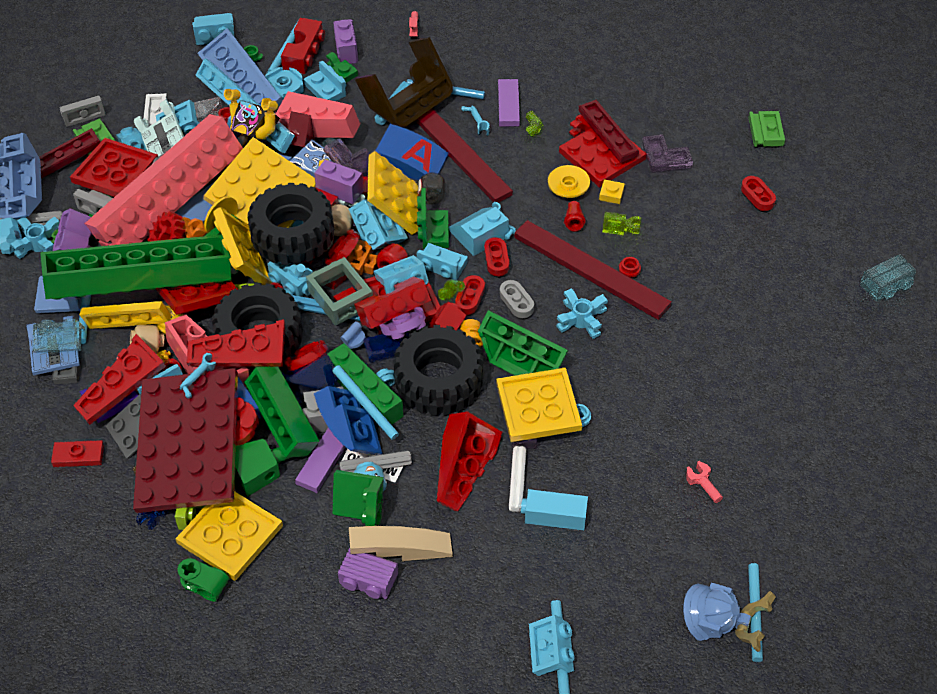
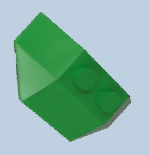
M489 310L478 329L489 362L515 376L560 369L569 351Z

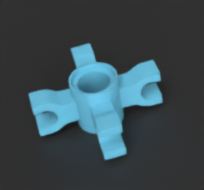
M55 216L44 226L39 223L31 224L26 217L17 220L18 224L22 227L20 228L21 232L26 235L23 239L11 243V246L15 249L14 254L19 259L24 257L29 250L34 252L53 251L54 244L48 239L52 237V233L59 227L60 221Z
M572 288L565 291L564 296L566 299L563 300V303L571 309V312L557 316V320L560 323L556 327L562 333L574 325L577 328H586L592 339L600 336L601 332L598 329L601 328V324L593 315L607 311L604 304L608 300L602 294L590 302L587 299H578Z

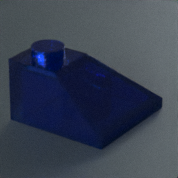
M323 354L315 361L293 371L286 369L281 372L288 384L313 390H321L327 386L334 387L336 385L334 382L339 380L332 372L335 367L328 354Z

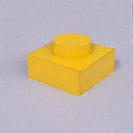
M604 180L599 200L620 204L625 183Z

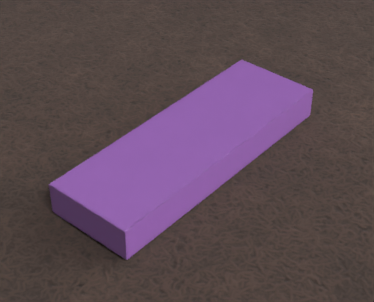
M498 79L499 126H519L518 79Z
M329 428L295 479L296 485L318 493L346 448Z

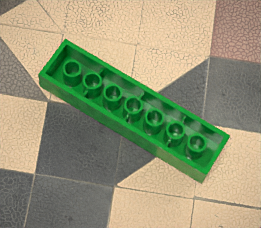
M223 235L40 252L45 299L59 300L64 297H84L93 294L106 295L112 292H131L141 289L153 290L160 287L174 288L179 285H200L208 282L221 283L231 280L230 255L222 243Z

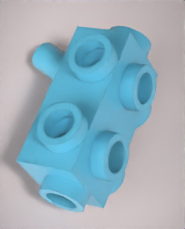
M271 261L267 263L270 280L282 284L286 293L295 294L296 296L310 295L306 282V276L313 272L310 268H305L303 264L295 265L294 263H289V265H282L281 262L276 264Z

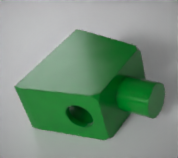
M265 439L236 446L235 474L247 497L280 477L278 463L289 459L285 458L280 447L270 450Z

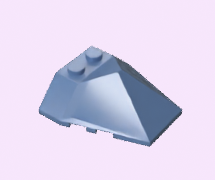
M20 133L0 140V218L2 219L28 217L42 201L40 158L27 135Z

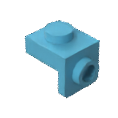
M124 128L120 131L121 133L116 135L120 143L147 151L142 135L136 128Z

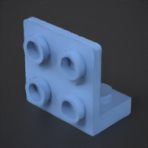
M40 276L34 310L36 313L80 311L82 297H64L59 300L45 299L43 277Z

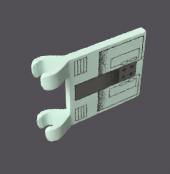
M167 100L160 103V107L166 116L153 125L149 126L148 120L142 119L141 116L134 119V123L142 135L147 151L158 154V157L165 154L184 137L175 115V107L172 102L168 103Z

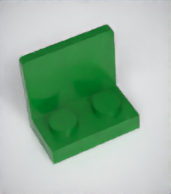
M421 188V196H417V209H421V211L417 212V225H422V227H418V240L423 241V248H426L428 243L442 248H449L448 210H427L426 188Z
M336 470L333 480L332 513L338 516L362 519V524H365V526H379L382 520L384 477Z

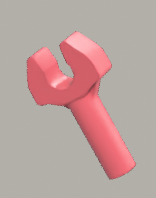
M416 11L411 13L409 19L410 37H418L419 14Z
M698 461L696 468L701 474H695L690 467H687L686 479L690 485L700 484L715 503L720 502L723 498L722 495L708 479L711 468L707 464Z

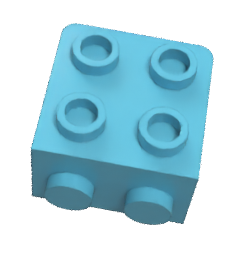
M225 13L195 17L193 30L196 45L209 44L227 28L235 37L232 14Z

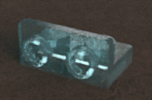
M65 319L64 322L55 323L53 320H42L41 323L33 324V351L35 353L81 351V334L85 331V326L76 319Z

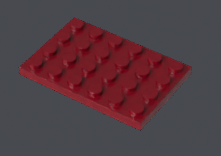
M236 368L203 372L188 387L192 394L191 398H186L184 390L180 389V385L190 374L142 380L133 510L136 513L234 502L238 372Z

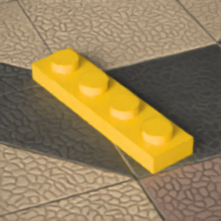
M162 301L84 307L79 314L90 329L162 324L170 321L172 316Z

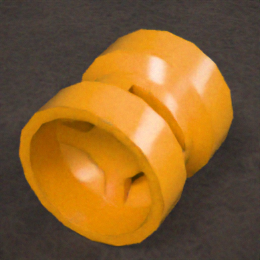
M474 319L462 321L459 329L466 332V337L471 336L475 340V344L481 348L483 343L478 333L481 323Z

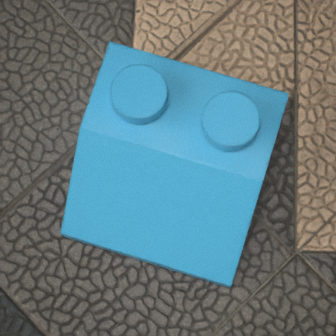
M497 207L483 208L448 227V230L475 256L484 251V244L488 239L494 237L501 238L502 240L505 239V235L509 230V219Z

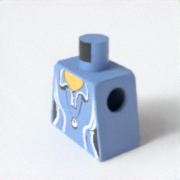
M311 140L290 162L315 177V171L325 159L336 163V160L332 153Z

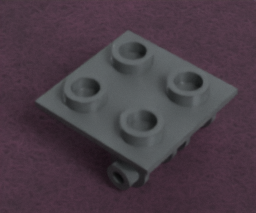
M141 394L106 425L127 459L137 451Z

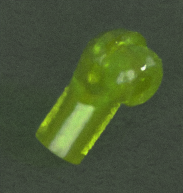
M529 111L526 114V119L530 122V125L526 128V131L531 136H534L537 132L541 131L543 123L534 111Z
M448 280L444 287L438 290V296L441 300L447 298L449 300L453 298L456 292L463 291L465 284L460 280Z

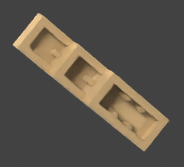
M401 526L349 527L351 554L376 552L377 557L402 556V561L452 557L450 533Z

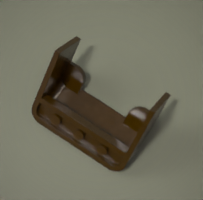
M430 37L409 42L417 59L410 66L409 70L413 83L390 99L387 98L376 74L355 78L369 108L392 125L399 127L408 126L450 96L453 91V84Z

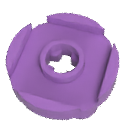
M416 307L414 308L415 312H406L385 322V324L379 325L383 335H391L392 339H399L405 335L406 331L423 328L426 325L423 309Z

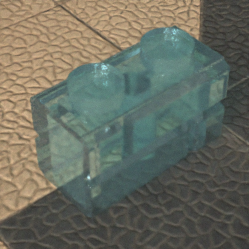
M899 254L864 271L860 283L875 301L884 297L889 299L896 291L900 289L907 290L912 286L916 269Z

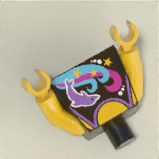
M225 89V99L231 100V104H229L231 113L230 129L238 137L237 140L244 148L252 137L264 143L266 138L275 131V125L280 119L273 112L278 108L277 102L272 101L270 98H263L261 106L242 100L238 103L237 100L241 96L240 91L237 89Z

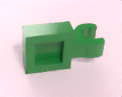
M334 52L326 55V58L330 60L326 64L330 65L338 76H342L346 83L358 76V70L348 61L340 62Z

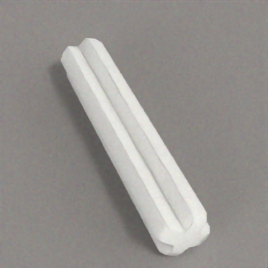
M515 446L513 448L509 510L512 512L521 511L526 448L524 446Z

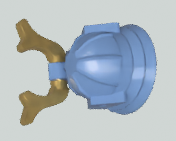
M711 583L710 587L703 584H695L687 591L684 599V619L690 633L699 641L709 638H721L722 634L730 632L735 627L736 636L741 641L750 643L758 652L761 650L760 641L764 638V634L760 630L748 633L749 624L756 612L761 610L772 611L771 604L776 596L769 591L762 599L746 605L740 613L741 606H739L732 588Z

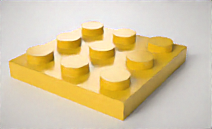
M374 151L369 154L367 201L413 235L418 231V185L414 180L404 175L399 168L393 166L384 156Z
M221 207L213 211L216 218L214 221L215 226L223 235L222 243L226 250L230 252L231 258L229 260L233 268L252 278L255 283L258 282L261 285L271 284L272 281L268 276L269 273L263 258L253 247L249 227Z
M566 368L496 379L511 442L582 431L581 419Z
M234 491V502L206 505L175 539L177 544L212 567L222 570L229 578L236 581L283 527V523L277 517Z

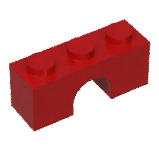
M299 18L294 28L295 44H286L281 54L283 70L293 68L301 74H305L308 67L312 66L313 57L318 53L321 41H324L325 30H323L322 21Z
M413 276L394 285L395 290L382 296L372 295L355 303L354 305L362 325L372 329L431 301L424 280Z

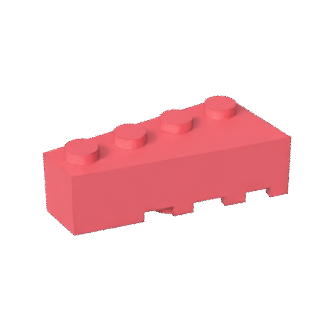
M289 91L275 113L280 118L279 122L287 129L291 111L311 115L314 137L354 138L360 126L353 105Z
M184 315L165 322L166 341L186 373L191 374L199 366H188L186 363L188 341L208 336L190 317ZM215 366L214 370H212L236 368L238 377L247 388L245 381L249 377V369L245 366Z

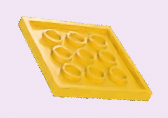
M252 137L204 194L203 199L213 205L223 197L229 196L234 198L238 204V211L235 217L249 227L247 219L249 207L260 193L263 195L264 191L268 188L273 189L278 184L288 185V183H295V185L303 183L309 188L310 186L316 188L315 177ZM295 220L283 222L278 226L290 228Z

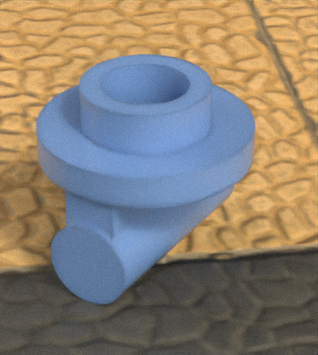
M355 321L340 339L350 349L360 347L365 342L366 336L361 329L360 323Z

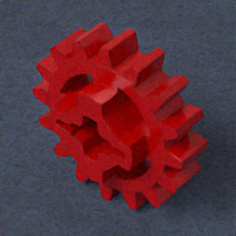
M168 211V213L163 212L162 216L158 215L156 223H152L153 230H149L148 241L182 239L186 232V229L182 228L185 225V222L182 221L183 217L171 211Z

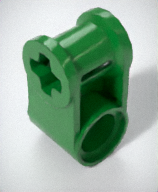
M192 558L181 561L177 568L182 587L211 602L217 601L230 579L222 570L210 567Z

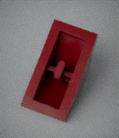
M291 111L288 130L295 135L291 145L305 147L311 140L315 141L311 115Z

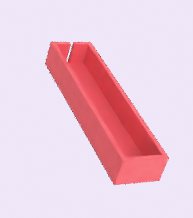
M209 114L84 224L94 237L99 239L98 242L101 246L140 243L150 235L149 230H153L152 223H156L158 215L162 216L163 212L168 213V211L175 213L230 164L243 147L223 117Z

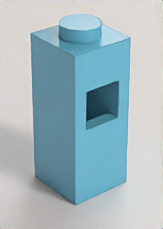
M528 489L527 499L522 498L521 513L525 514L526 524L584 530L588 496Z

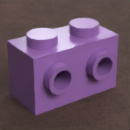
M325 159L314 173L316 188L338 196L339 200L354 205L364 191L362 173Z

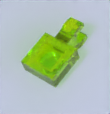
M605 212L602 232L624 235V231L639 234V225H641L642 218L632 216L626 219L625 214Z

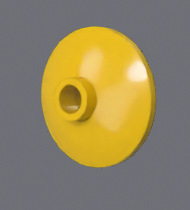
M565 165L555 168L549 174L548 186L558 196L573 198L584 194L588 190L590 178L583 169L572 165Z
M229 196L223 197L209 209L204 222V228L207 233L216 227L214 223L216 218L213 211L221 207L229 214L237 215L238 204L234 198Z

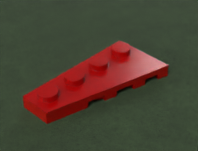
M283 319L266 326L261 324L248 330L241 331L239 329L231 331L232 333L220 336L217 334L188 341L186 362L188 366H200L203 355L211 353L212 359L207 362H216L215 366L283 367L285 321Z
M137 334L131 339L132 343L127 349L123 348L117 355L118 359L111 367L107 366L102 372L103 376L97 383H93L73 405L89 425L140 387L143 379H150L166 367L163 360Z

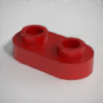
M748 176L743 179L741 191L759 210H771L775 205L776 196L759 177Z
M494 237L488 239L484 244L487 270L491 275L503 276L509 271L506 243L501 238Z
M471 275L464 279L456 296L455 304L460 306L462 312L466 315L472 314L477 310L485 292L484 280L476 275Z

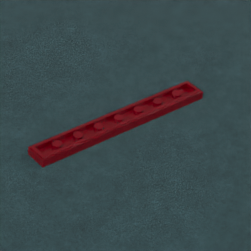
M430 109L415 120L441 148L448 152V156L493 203H499L512 196L513 190L433 109Z
M528 220L514 233V238L657 320L671 307L672 301Z

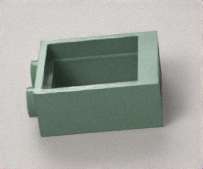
M345 257L306 276L309 293L335 326L357 315L354 304L373 295V291ZM346 275L358 291L333 303L321 287Z

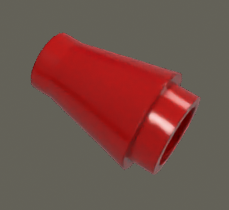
M571 201L568 204L564 219L565 226L571 231H579L585 225V217L581 210V205L577 201Z

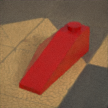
M468 411L449 415L442 439L437 502L453 511L460 509L472 491L473 483L477 477L482 476L485 471L483 468L495 456L502 435V431Z

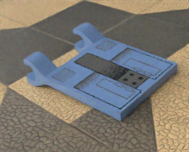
M73 316L63 318L66 331L40 336L36 323L27 325L33 375L80 366L76 325L73 321Z

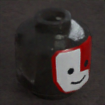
M431 172L419 179L418 195L421 196V188H426V203L435 204L444 199L446 183L442 176Z

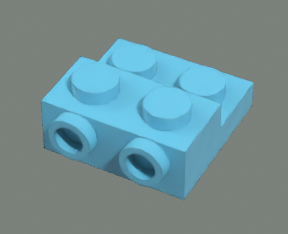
M370 202L354 210L355 220L362 227L365 233V240L373 250L382 249L388 244L401 243L408 239L401 226Z

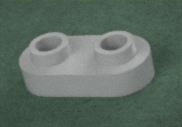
M508 280L501 284L500 297L510 311L519 318L531 316L534 311V301L521 284L514 280Z

